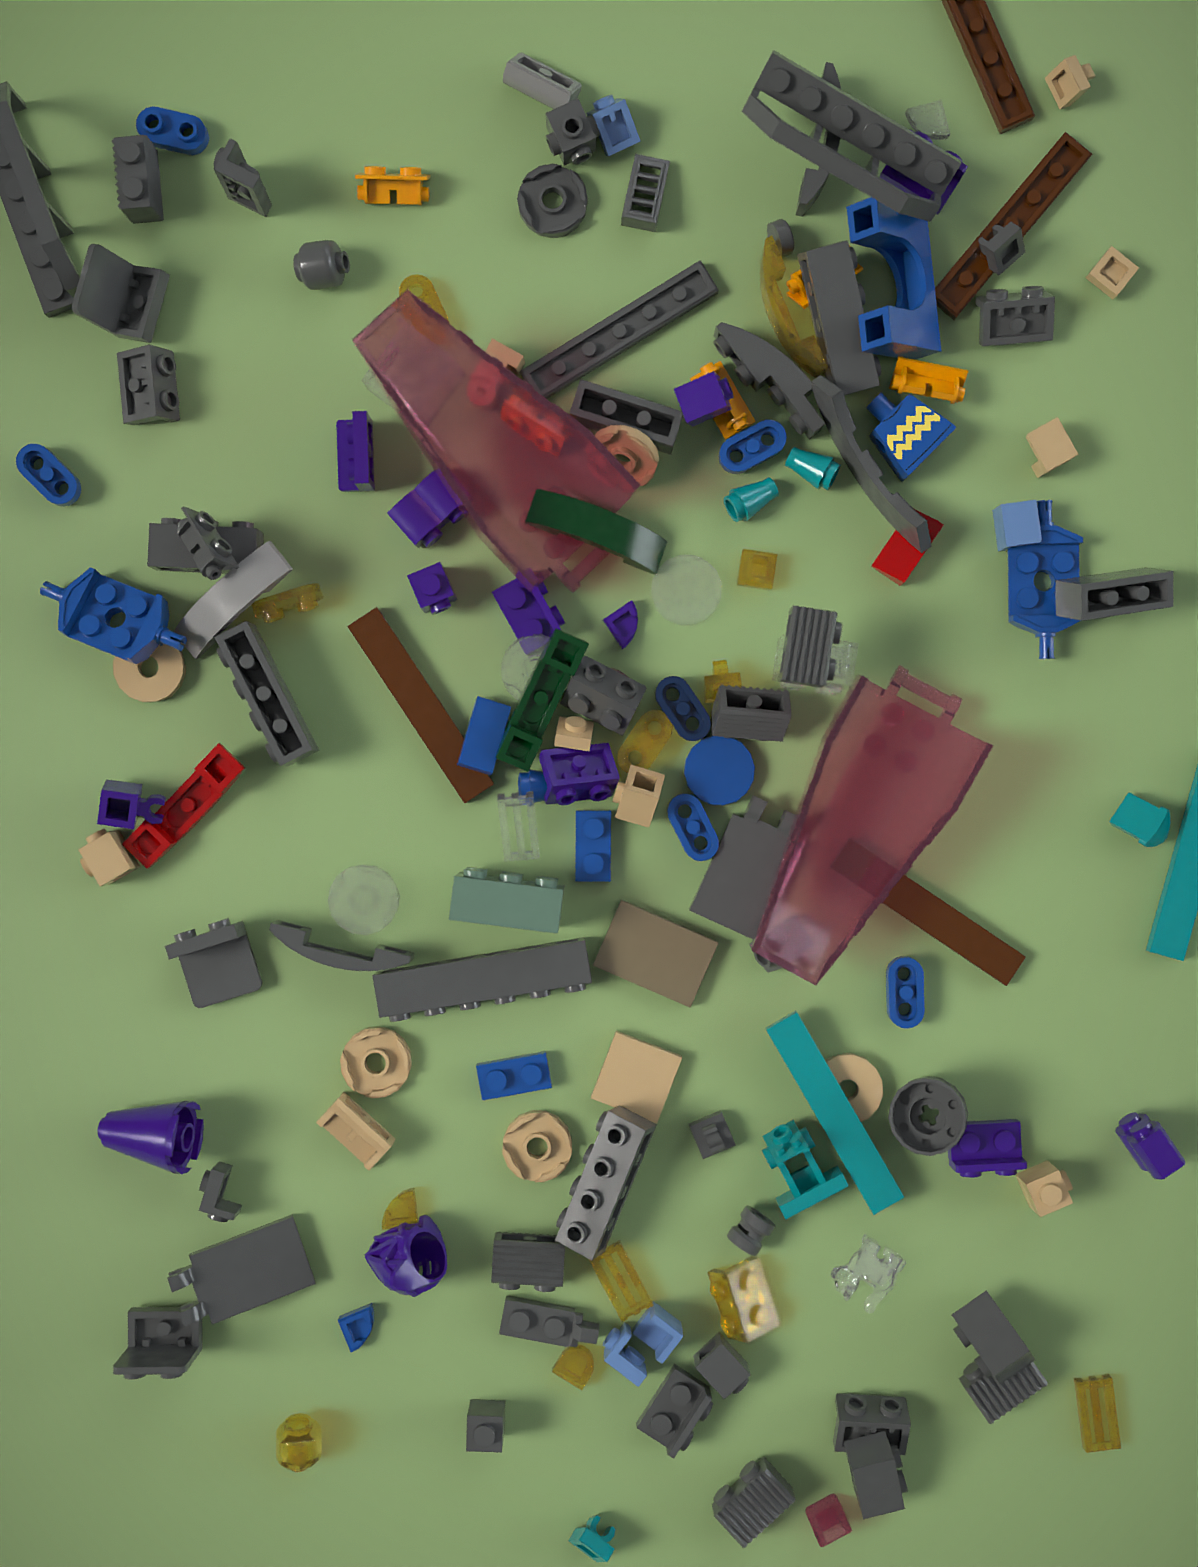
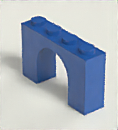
M872 197L847 206L850 243L875 249L886 259L892 270L897 291L895 307L887 305L858 315L862 352L894 358L899 356L914 360L942 352L928 221L900 214Z

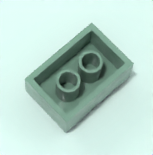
M467 867L463 872L454 876L449 920L558 934L565 885H557L558 878L537 876L535 882L522 880L523 874L502 871L499 877L487 876L488 869Z

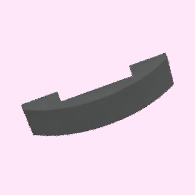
M826 62L821 78L841 89L833 63ZM826 129L823 144L838 152L841 138ZM821 167L818 170L806 168L801 182L796 216L802 217L811 208L823 190L830 173Z
M277 920L271 923L269 929L277 939L296 953L320 964L344 970L378 971L396 968L410 963L415 953L380 944L375 949L374 957L311 943L309 939L312 928Z

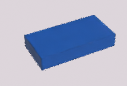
M477 696L457 762L458 766L488 775L493 773L497 760L495 756L504 735L511 706Z

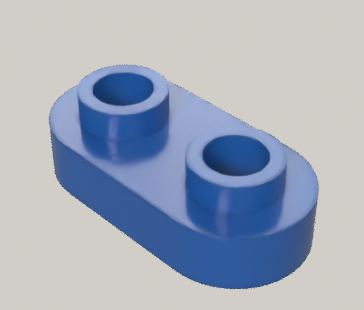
M153 106L142 110L136 120V129L139 135L148 136L156 148L186 155H197L205 150L209 142L208 130L203 122L194 115ZM151 121H159L157 127L148 128ZM192 128L193 133L190 136H183L185 129Z
M763 420L730 437L720 448V465L728 473L741 474L778 455L785 446L787 439L784 427L775 420ZM763 435H770L774 443L766 446L762 443L761 437ZM733 451L740 452L743 457L742 461L733 462L730 459V453Z
M28 444L18 452L16 465L19 472L48 501L65 507L74 504L81 494L79 479L49 449L40 444ZM42 458L43 466L35 470V461ZM67 483V493L60 495L59 487Z
M679 794L672 798L667 807V816L684 851L694 860H709L718 850L719 839L701 802L690 794ZM683 804L691 808V814L687 818H681L678 814V808ZM703 836L706 838L707 845L704 849L699 850L695 848L694 840L696 837Z
M908 956L894 958L886 969L887 1014L890 1020L901 1028L917 1026L922 1021L925 1012L923 968L919 962ZM903 967H907L909 976L904 980H900L898 978V971ZM902 1003H908L910 1006L909 1012L905 1015H901L898 1011Z

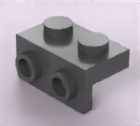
M583 656L560 704L623 736L647 688L645 685L594 659Z

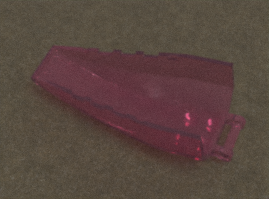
M407 289L352 339L355 347L480 540L529 592L533 591L551 574L555 573L560 581L574 593L581 586L580 581L610 553L595 548L576 567L569 571L563 563L585 543L561 533L555 536L524 523L535 490L542 489L559 493L617 513L636 493L640 484L590 430L558 405L552 404L527 381H522L504 367L501 361L473 343L470 337L461 330L455 329L449 324L447 319Z
M901 665L893 673L886 689L869 681L865 676L857 674L826 729L797 808L751 951L814 985H817L847 948V944L860 932L876 908L889 896V892L901 877L910 870L913 862L926 846L931 844L956 813L993 748V745L988 742L982 741L950 725L962 703V698L955 694L949 696L908 674L909 670ZM901 686L943 708L939 718L896 696Z

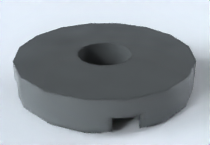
M552 163L538 166L526 175L518 191L517 202L520 217L527 228L539 236L556 238L566 236L578 228L585 218L588 198L586 187L577 173L571 169L563 168L562 165ZM557 193L563 199L562 204L555 209L547 208L542 202L545 195Z

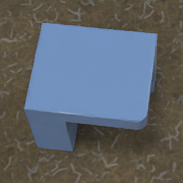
M1037 500L1001 504L992 510L998 551H1006L1011 547L1041 542L1042 536Z
M654 1301L632 1329V1333L655 1350L656 1360L661 1364L665 1362L684 1336L681 1321Z

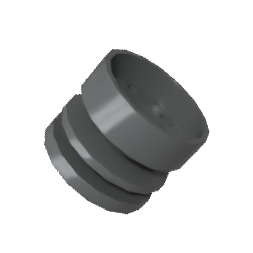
M926 1076L914 1079L900 1088L890 1103L889 1122L892 1133L902 1146L915 1154L933 1156L947 1152L958 1143L967 1127L968 1110L964 1097L954 1085L942 1078ZM928 1104L930 1109L937 1108L939 1110V1114L935 1117V1124H932L929 1119L924 1121L921 1119L920 1115L925 1111L924 1105Z

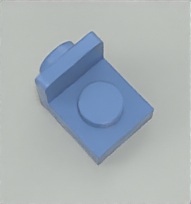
M608 95L593 102L595 109L586 114L587 116L592 115L595 119L600 133L599 139L606 156H611L641 141L625 99L617 98L614 100L613 95Z
M624 1322L619 1330L613 1328L603 1342L605 1347L604 1361L639 1387L647 1376L646 1364L644 1363L645 1358L631 1346L624 1348L632 1336L631 1326Z

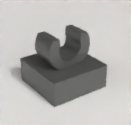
M1010 222L1004 228L1000 225H994L992 227L994 237L989 241L983 237L978 239L980 250L987 257L989 269L997 275L1003 273L1025 253L1022 230L1013 222Z
M721 1110L689 1123L703 1159L735 1146Z

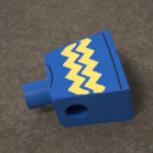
M881 392L866 407L881 422L871 432L869 437L901 482L957 428L953 423L910 394L895 406Z

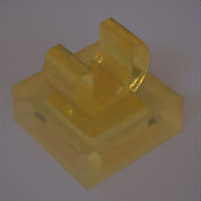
M742 549L736 586L771 591L778 554Z
M727 660L712 661V675L704 676L705 703L715 701L721 684L725 687L728 685L742 687L740 672L728 673Z

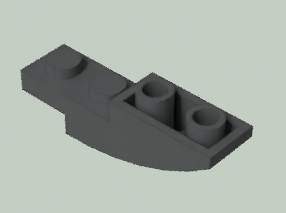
M723 322L718 324L715 328V340L713 343L722 357L725 359L730 357L736 365L735 373L739 380L746 387L751 385L755 392L768 384L770 388L767 391L770 397L779 407L784 405L791 415L789 417L791 425L800 435L805 433L808 439H811L819 433L825 422L807 400L813 389L810 379L781 351L760 337Z

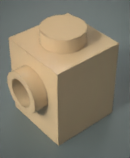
M631 765L626 782L618 781L612 802L619 804L615 818L649 828L660 797L665 774Z
M105 828L88 836L86 838L88 844L78 849L83 857L80 859L83 869L90 877L94 876L100 887L110 885L141 867L136 858L122 845L125 839L119 830L107 832Z
M1048 1160L1016 1174L1029 1207L1039 1217L1073 1204L1068 1192L1073 1190L1068 1175L1063 1169L1059 1171Z

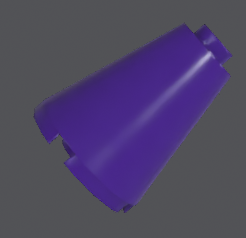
M180 1101L110 1111L100 1120L97 1134L99 1139H101L102 1145L106 1148L175 1174H185L191 1169L186 1167L190 1159L197 1160L203 1141L204 1121L203 1119H197L195 1110H201L197 1103L194 1101Z

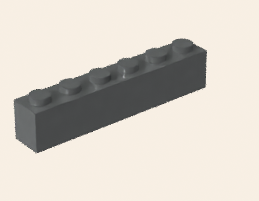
M585 937L377 971L372 975L379 1018L389 1017L390 1022L410 1019V1013L424 1011L425 1016L442 1014L446 1012L445 1007L459 1005L460 1010L481 1007L480 1001L494 999L495 1004L510 1003L516 1001L515 995L529 993L531 999L551 995V989L563 987L565 993L585 990V984L592 983Z

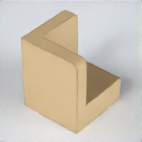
M1058 417L1026 435V439L1038 459L1031 466L1037 478L1079 455Z

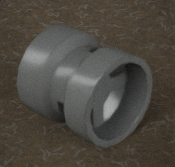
M746 1205L740 1214L741 1221L737 1226H732L727 1237L741 1250L752 1256H757L762 1248V1240L765 1236L771 1235L776 1226L764 1214Z

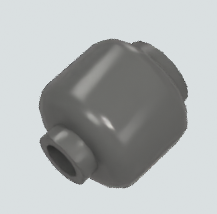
M333 240L306 242L299 248V252L294 255L293 265L296 277L310 290L339 287L344 281L345 273H348L350 270L347 253L341 251L339 245Z

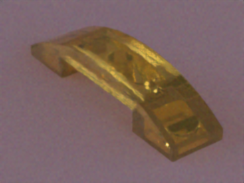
M773 236L767 237L760 259V287L768 319L777 338L792 359L814 378L820 375L823 377L828 366L815 336L812 335L801 340L777 285V281L782 280L786 267Z

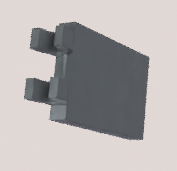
M752 795L743 818L732 814L719 842L718 850L712 857L689 907V911L754 940L798 845L797 842L790 840L789 837L793 833L800 817L784 810L777 828L759 819L768 802Z
M293 1214L190 1253L191 1265L169 1272V1277L167 1278L172 1292L192 1283L198 1299L197 1301L180 1306L181 1311H179L183 1327L202 1319L208 1314L211 1323L215 1324L316 1284Z

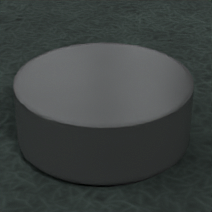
M783 219L768 223L767 236L775 256L782 258L792 254L794 238L788 223Z

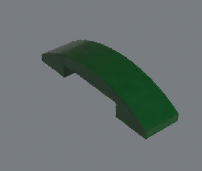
M542 489L535 490L524 521L525 524L555 536L561 533L624 558L623 563L653 575L657 574L668 542L649 529L609 510Z
M558 628L554 630L510 718L495 756L497 759L524 771H529L543 742L544 732L571 676L575 675L589 646L588 642Z

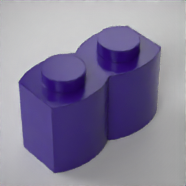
M439 466L425 477L414 490L398 501L387 514L417 548L423 545L428 548L443 535L440 530L450 521L456 524L469 512L467 506L471 501L445 470Z
M1136 1112L1124 1116L1119 1121V1126L1115 1129L1116 1134L1140 1169L1148 1171L1154 1179L1163 1180L1185 1165V1159L1158 1121H1151L1146 1114H1137Z

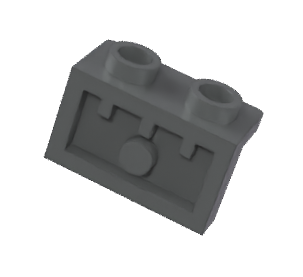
M230 138L225 148L221 147L215 156L214 171L228 199L266 217L272 203L262 183L260 174L256 169L247 164L238 142Z
M1026 286L1022 287L1021 293L1008 294L1007 289H991L986 291V296H977L976 305L980 307L979 344L981 346L1053 340L1055 296L1047 291H1043L1044 287Z
M149 344L118 352L117 362L123 424L134 426L160 419L170 422L179 421V397L173 351Z
M674 1364L636 1422L637 1429L664 1445L667 1455L674 1459L679 1450L685 1451L694 1435L693 1428L699 1420L704 1421L712 1409L713 1402L711 1401L710 1386Z
M836 1394L837 1418L833 1437L835 1452H846L844 1441L885 1431L890 1446L897 1445L900 1455L906 1454L911 1422L905 1397Z

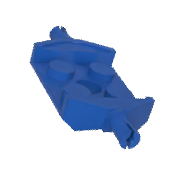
M1052 500L1037 501L1042 536L1041 542L1008 549L1009 623L1035 634V638H1040V660L1055 659L1053 637H1056L1057 632L1080 622V620L1056 616L1055 580L1080 577L1079 545L1083 543V537L1054 525V522H1052ZM1037 572H1044L1050 577L1051 585L1047 591H1040L1035 587L1034 576Z
M90 567L68 585L67 588L59 587L48 581L42 584L47 589L40 588L42 596L59 601L58 630L63 635L133 664L147 660L158 646H163V644L176 648L179 651L184 649L181 643L186 645V636L174 633L167 628L170 616L168 601L162 595L157 594L154 596L101 575L94 568ZM120 612L125 613V621L121 626L116 628L110 627V620L113 615Z

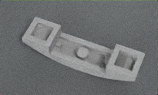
M267 541L238 563V569L233 568L193 605L176 626L173 632L187 637V642L184 646L195 659L200 658L216 643L214 637L227 628L261 594L270 592L293 570L271 541Z

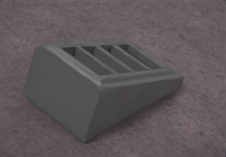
M635 154L621 218L622 226L656 232L670 161ZM640 166L661 169L660 176L639 172ZM640 179L655 182L658 185L657 188L639 185L637 181ZM635 192L653 195L655 199L649 200L634 197ZM632 205L652 208V213L634 210Z

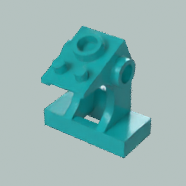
M794 1120L779 1125L771 1132L762 1136L768 1146L762 1152L771 1169L779 1167L790 1188L789 1191L775 1198L785 1219L849 1186L838 1166L823 1173L821 1172L810 1152V1149L815 1147V1144L806 1127L799 1130ZM803 1152L809 1164L790 1174L784 1162Z

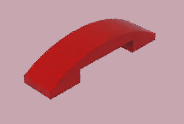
M218 743L194 768L196 771L165 802V805H162L155 813L164 815L162 823L152 824L144 820L122 843L146 869L152 867L211 810L245 770V767L221 743Z

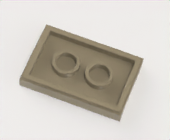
M621 900L593 966L691 1008L718 946V942Z

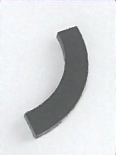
M821 375L812 380L813 393L825 425L843 460L863 491L886 520L913 547L921 553L930 548L931 539L927 520L915 511L898 492L892 494L879 479L883 473L868 449L862 452L853 436V431L857 428L849 412L843 390Z

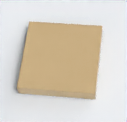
M616 1031L591 1094V1099L612 1107L620 1105L657 1124L682 1056Z

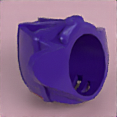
M428 1215L420 1216L418 1223L408 1224L404 1222L380 1235L374 1236V1242L368 1252L364 1254L377 1278L387 1288L399 1294L416 1297L434 1288L444 1277L447 1270V1253L441 1232ZM429 1261H431V1268H432L431 1274H430V1263H429ZM420 1266L423 1268L422 1275L419 1274Z

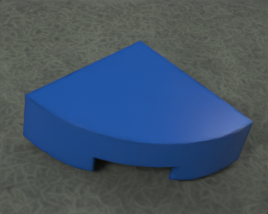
M372 1303L343 1314L338 1318V1323L351 1353L360 1348L370 1335L374 1324V1308Z

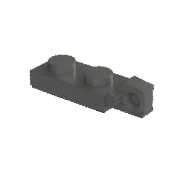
M508 1295L505 1299L499 1334L564 1347H577L578 1341L597 1344L599 1323L584 1321L583 1313L576 1312L575 1308Z

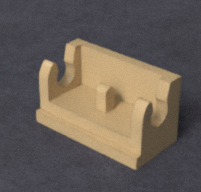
M345 1092L339 1096L316 1122L354 1154L368 1171L392 1147L396 1140Z

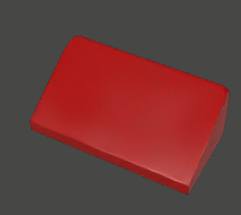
M914 509L927 520L932 543L944 524ZM895 530L871 567L900 586L905 583L927 550L922 553L919 552Z

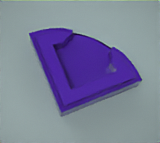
M632 600L603 619L604 624L622 650L632 641L637 630L638 615Z

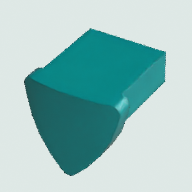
M1128 792L1109 822L1117 829L1138 839V843L1146 847H1155L1166 841L1170 830L1171 817L1169 809L1163 806L1158 808Z

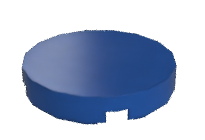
M711 736L702 739L691 748L685 759L684 776L688 788L696 798L712 805H727L738 801L748 792L754 780L755 766L751 753L743 743L734 738Z

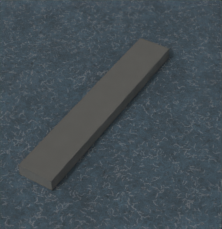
M701 260L522 369L520 375L536 401L541 403L718 294L719 289Z

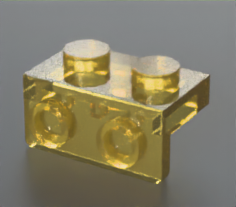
M750 1256L726 1270L712 1269L708 1271L710 1292L718 1305L721 1315V1327L729 1339L749 1343L780 1325L760 1257Z

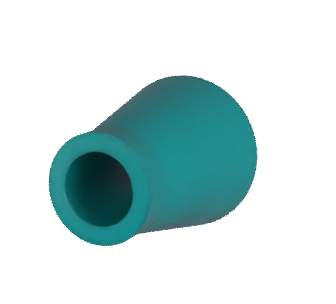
M794 446L786 460L785 466L795 471L818 490L821 487L829 490L838 475L841 464L834 461L835 457L801 450Z
M768 477L756 483L731 489L729 495L724 497V505L728 514L735 522L741 520L748 521L767 503L778 497L779 491L775 482Z

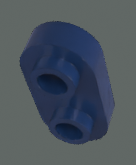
M677 676L664 678L655 690L657 704L681 738L687 741H698L704 738L711 727L709 714L684 679ZM670 688L677 689L679 692L678 700H668L666 691ZM689 717H694L699 722V727L694 731L686 727V720Z

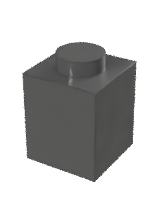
M720 1332L693 1355L695 1368L723 1399L731 1393H739L747 1385L748 1377L751 1375L748 1363Z
M470 1399L467 1414L466 1451L502 1453L506 1400Z

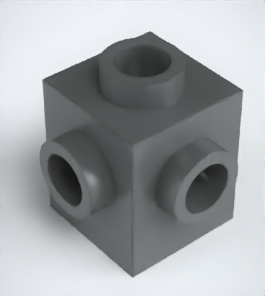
M575 99L546 113V127L549 134L545 135L547 144L553 156L559 154L564 166L572 162L573 164L583 163L596 152V137L600 136L599 129L592 115L586 116L579 99Z

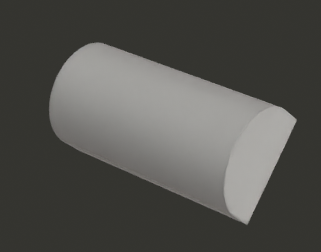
M522 52L507 62L503 74L504 84L552 109L577 99L582 88L581 83Z

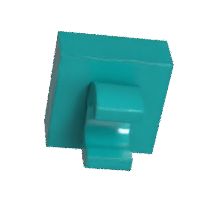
M594 1515L588 1519L586 1527L575 1528L568 1541L595 1562H608L615 1549L607 1542L613 1539L615 1528L612 1526L607 1527L604 1534L600 1536L596 1531V1526L601 1517Z

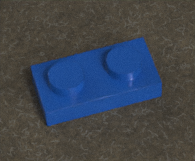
M576 810L575 882H611V811Z
M546 1051L476 1064L482 1101L552 1088Z

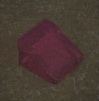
M834 1493L805 1509L820 1547H824L852 1531L847 1514Z

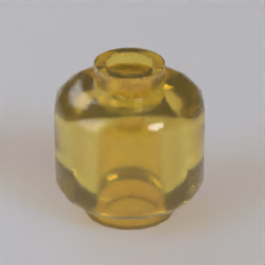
M307 1414L290 1415L276 1429V1460L282 1467L294 1472H302L316 1464L322 1455V1428L320 1424Z

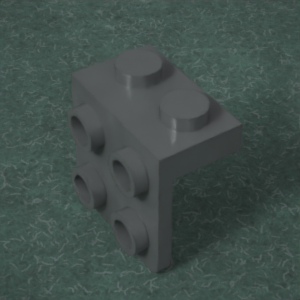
M92 243L87 250L72 304V311L74 314L118 338L151 343L170 275L161 269L135 266L102 245Z
M229 918L208 924L210 931L199 935L196 934L195 929L174 935L175 942L165 946L169 960L179 957L195 1007H207L257 991L262 987V979L243 921L231 924Z
M131 1307L128 1311V1348L113 1365V1374L124 1375L125 1379H139L145 1377L146 1374H160V1377L164 1379H174L182 1376L183 1373L188 1371L203 1349L202 1319L183 1327L179 1315L180 1307Z

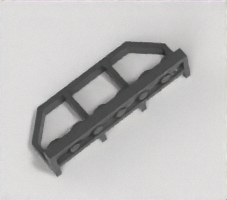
M773 50L742 109V112L772 140L896 212L922 220L932 221L941 207L942 194L961 165L960 159ZM760 91L815 122L816 125L810 136L778 117L758 98ZM823 128L871 155L872 157L867 166L863 168L820 143ZM879 160L933 191L931 197L926 199L906 193L878 177Z
M5 81L0 83V197L43 312L50 318L72 309L80 275L60 238L74 233L71 226L45 200L38 179L51 175L50 169L22 138L13 113L27 108L22 98Z

